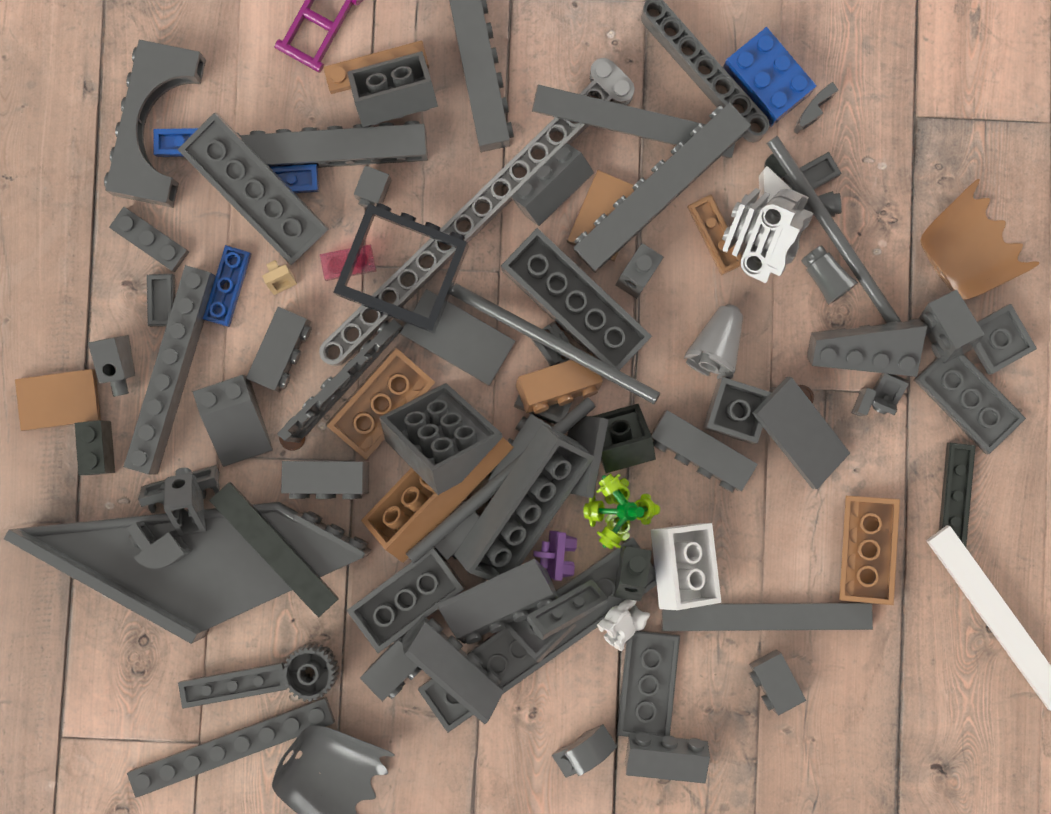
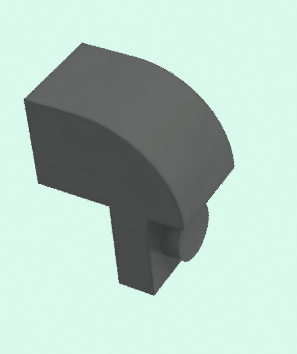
M144 521L136 522L127 528V531L130 533L129 539L136 548L142 550L133 558L147 568L158 569L172 565L191 552L176 530L166 533L157 540Z
M604 724L584 732L575 743L556 750L552 757L565 778L574 774L580 776L603 762L617 748V745Z

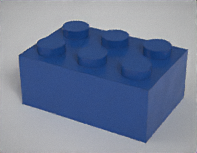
M765 27L728 57L723 65L725 71L769 120L770 127L810 96L817 87L768 27Z

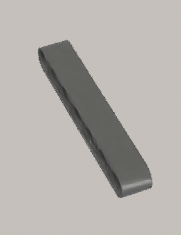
M646 0L641 14L643 25L716 107L721 105L724 108L729 102L732 105H741L744 108V112L740 114L750 124L756 123L761 128V132L758 133L753 132L750 128L743 135V138L752 143L760 141L769 129V120L663 0ZM650 9L657 10L660 15L657 17H652L648 14L647 11ZM667 28H671L675 30L677 34L675 36H669L665 33L664 30ZM688 47L692 49L693 54L685 55L681 49ZM705 66L709 68L710 74H702L698 67ZM715 86H724L727 89V93L721 94L717 92Z

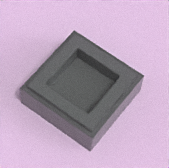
M870 388L861 389L851 413L857 416L868 415L876 391Z

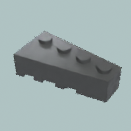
M917 318L905 322H887L883 325H864L852 329L842 328L811 332L807 359L812 366L917 377L927 325Z

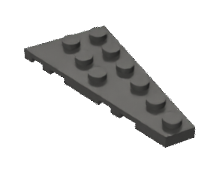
M395 319L391 322L388 320L384 322L378 329V334L372 340H368L361 347L360 352L334 378L331 376L327 378L320 387L322 390L315 397H310L304 403L302 409L285 424L277 435L284 441L300 443L398 336L403 327Z

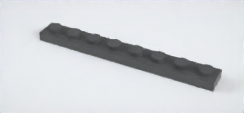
M324 697L127 772V776L135 798L294 739L309 726L318 725L326 727L334 724L335 719L328 699Z

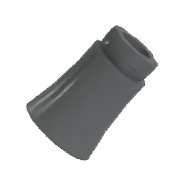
M822 245L811 251L801 260L807 267L806 271L817 284L828 305L858 284L838 264L830 252H826Z

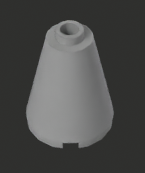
M727 304L718 308L684 356V359L687 358V365L706 376H709L710 372L718 374L717 379L721 377L733 378L736 370L743 315L738 307Z

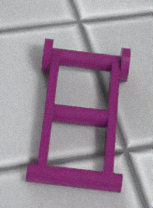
M305 0L283 41L278 39L274 48L320 73L324 67L321 61L353 4L358 6L362 0H346L334 22L310 9L314 0ZM304 19L328 31L314 58L290 45Z

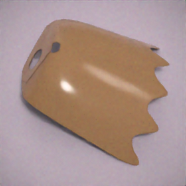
M980 179L975 180L929 225L920 239L921 246L935 272L951 291L957 289L963 300L986 293L1032 270L1040 264L1037 261H1018L1023 244H1008L1004 242L1002 234L1006 222L1004 220H990L987 218L986 209L990 198H973Z

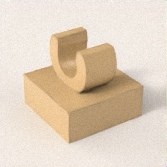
M276 260L266 264L269 272L262 275L273 295L297 284L286 264L279 266Z

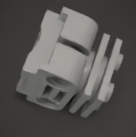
M757 188L749 195L745 194L741 203H736L731 214L734 221L731 228H726L722 240L726 241L722 250L728 252L735 245L732 255L736 257L745 248L741 259L742 270L747 275L764 283H767L771 272L781 276L785 271L786 265L792 263L799 250L801 234L808 227L814 214L804 209L809 197L790 189L780 190L768 203L770 194L766 192L757 200L760 190Z

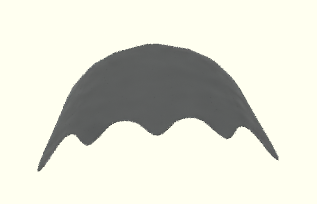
M309 726L300 733L281 758L273 778L272 788L277 796L297 814H357L355 810L357 803L376 798L375 792L371 787V778L375 775H387L389 773L379 758L382 756L393 757L395 754L328 727ZM293 750V753H292L291 757H290L289 760L283 765V762H284L285 758H286L287 755ZM302 751V756L299 759H295L297 753Z

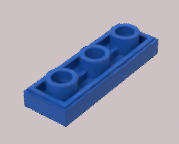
M225 245L203 320L230 327L252 255L250 252ZM230 282V287L224 290V284Z

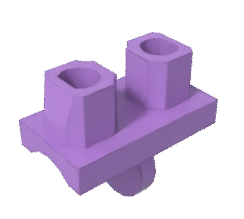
M550 530L549 542L542 541L541 551H533L534 557H541L540 564L546 568L550 578L553 580L562 581V577L574 576V562L564 561L565 551L575 552L577 538L568 536L564 532Z

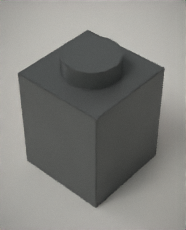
M364 166L354 192V196L359 200L358 204L367 208L368 204L374 206L377 203L383 204L392 181L390 175Z

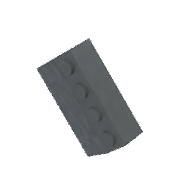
M447 383L379 417L385 441L437 495L461 483L503 438L502 433Z

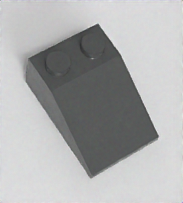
M245 375L192 391L200 417L223 467L273 451L251 380L246 379L247 376Z

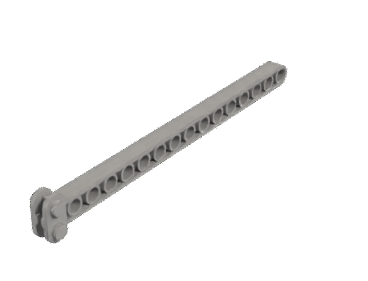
M600 58L594 61L590 70L591 83L580 94L589 97L596 96L599 99L622 105L630 104L635 90L633 82L610 59ZM555 117L440 229V232L448 235L450 232L458 233L465 237L464 241L469 242L513 200L511 196L566 143L570 144L589 125L582 123L573 124L569 120ZM558 131L563 134L564 138L559 142H555L550 139V134ZM536 149H541L545 152V157L541 160H536L532 158L531 153ZM517 167H523L526 169L527 174L522 178H517L513 175V170ZM498 185H505L509 190L506 195L498 196L495 194L494 189ZM479 203H487L490 206V210L487 213L479 214L476 212V206ZM469 221L471 223L469 231L460 232L457 229L459 222ZM430 238L372 296L383 300L386 293L394 292L397 298L393 304L402 307L453 258L456 248L451 247L449 250H441L439 248V241ZM430 256L434 258V264L430 268H422L420 265L422 258ZM407 274H412L415 276L414 284L409 287L402 285V278ZM361 305L320 346L321 359L332 366L342 365L391 317L377 311V320L373 323H367L365 321V314L372 309ZM351 328L359 330V337L355 341H348L346 336ZM332 346H338L340 348L339 357L333 360L330 359L328 350Z

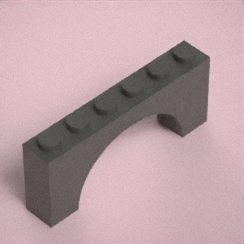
M139 39L138 45L133 49L132 72H129L127 75L126 84L128 90L126 97L121 102L122 117L115 129L117 139L115 147H112L110 151L111 166L104 178L105 191L116 197L174 208L179 183L172 177L159 173L150 163L144 146L145 123L153 105L163 94L180 85L201 84L206 59L199 51Z

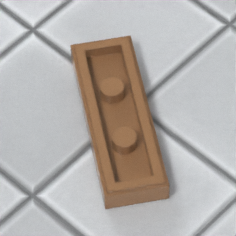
M712 194L688 205L687 208L721 276L740 267L741 252L737 257L732 255L735 245L728 252L722 250L726 242L722 238L728 226Z

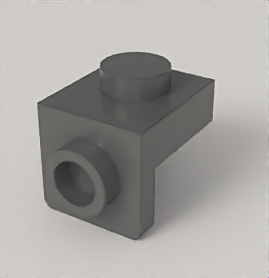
M882 373L873 388L876 391L872 403L873 409L882 414L890 413L895 415L897 404L909 385L908 380L895 374Z

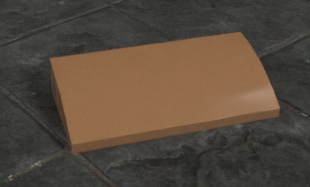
M394 347L330 418L326 426L367 460L385 439L379 417L425 394L434 385L435 381L398 348Z
M846 496L839 600L894 605L900 499Z

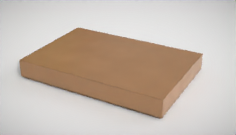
M597 170L567 242L576 246L577 244L574 241L584 231L589 234L596 227L593 223L602 214L605 213L608 216L615 209L613 204L623 195L626 198L634 192L632 189L634 185ZM618 252L610 259L611 261H615Z
M95 369L15 379L21 431L101 420Z

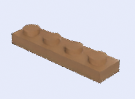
M422 40L323 67L330 93L335 94L351 89L348 71L422 51L427 68H429Z

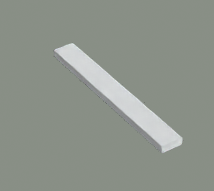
M946 525L927 539L926 542L1043 704L1051 711V665L951 526Z

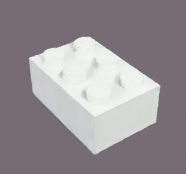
M712 523L651 529L659 609L682 610L721 603Z

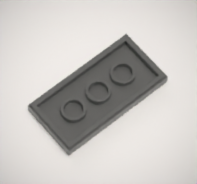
M426 289L413 312L429 318L438 295ZM448 301L435 333L408 323L404 325L400 332L401 335L488 386L492 383L516 342Z
M964 354L945 364L941 358H936L914 379L986 455L996 449L1026 419Z
M786 377L752 413L812 489H818L850 454L849 450L792 377Z
M635 631L634 635L626 641L617 736L628 737L629 733L670 736L680 635Z

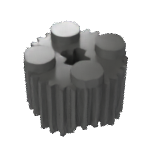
M312 643L305 644L292 652L286 659L287 662L283 665L285 668L281 670L283 673L281 678L284 679L282 684L286 685L285 688L290 689L289 693L293 692L294 697L298 695V699L302 698L304 702L307 699L309 702L313 699L317 700L319 697L327 694L338 679L336 677L339 674L337 671L339 666H336L338 660H334L336 656L333 655V651L328 647L318 646L317 643L314 645ZM308 667L315 670L316 674L313 677H310V673L306 674L305 670Z

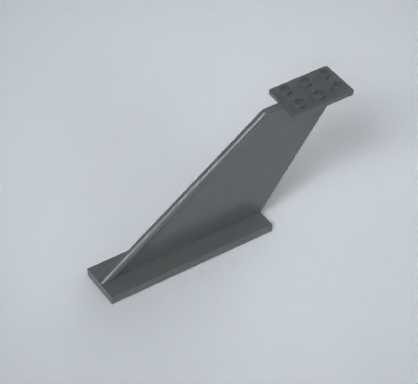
M280 502L252 504L319 577L364 558L371 552V549L367 547L368 542L357 536L350 538L344 535L345 530L333 523L331 525L321 522L323 518L312 511L298 513ZM216 508L204 509L205 532L181 536L191 552L178 562L158 569L147 568L133 558L142 550L136 548L129 539L130 533L127 531V528L136 522L144 521L158 540L166 533L175 530L166 513L9 529L4 537V540L190 644L204 638L211 627L292 591L285 581Z

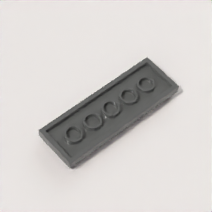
M217 112L213 113L177 149L290 265L296 262L329 230Z

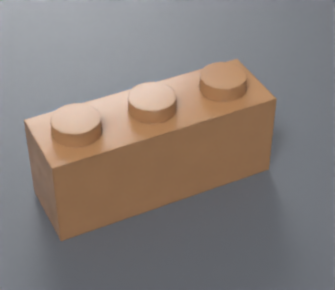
M569 360L519 376L516 388L526 413L534 411L535 414L548 410L551 405L558 403L559 406L571 403L574 400L573 398L582 395L583 398H587L597 394L603 380L597 373Z

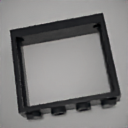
M377 203L376 206L368 204L333 293L349 301L435 333L469 248L468 242L464 241L465 237L458 233L450 232L448 235L440 232L441 228L435 224L426 222L425 225L417 223L415 222L416 218L402 212L400 216L391 212L392 209L384 204ZM374 217L456 248L429 318L347 287Z

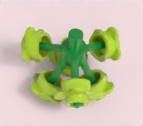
M610 473L607 476H602V479L598 482L600 487L596 492L599 493L601 491L605 496V502L607 504L614 503L618 505L617 508H605L604 502L596 500L594 495L593 498H589V503H585L583 513L584 517L589 519L591 527H594L596 522H602L605 514H608L605 517L607 526L604 527L602 532L597 531V534L601 536L599 542L603 544L602 546L612 550L614 546L620 549V542L629 539L630 521L637 518L641 520L643 525H649L651 519L660 513V506L655 504L647 493L642 494L641 499L635 503L628 502L630 497V491L627 488L629 481L626 478H622L619 481L618 477L621 476L620 474L613 477Z

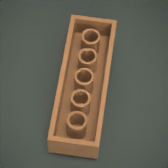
M503 437L461 483L439 495L411 468L361 521L387 552L404 563L409 558L406 553L442 523L514 447Z

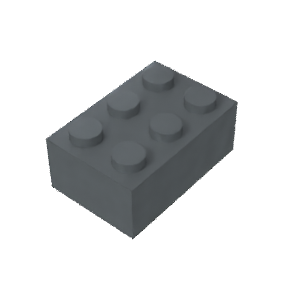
M422 51L347 72L362 127L377 125L380 122L402 118L409 114L438 107Z
M282 461L281 493H289V499L310 498V494H316V499L336 498V494H342V499H362V494L369 493V462Z

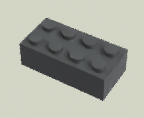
M434 546L415 564L413 562L409 563L346 611L379 654L407 633L423 615L427 618L439 609L437 604L456 596L466 586L444 556Z

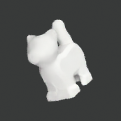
M626 599L618 606L612 607L604 619L597 624L601 632L607 631L604 635L605 640L620 651L624 649V644L634 635L635 631L644 629L647 619L650 617L649 612H642L635 605L637 601Z

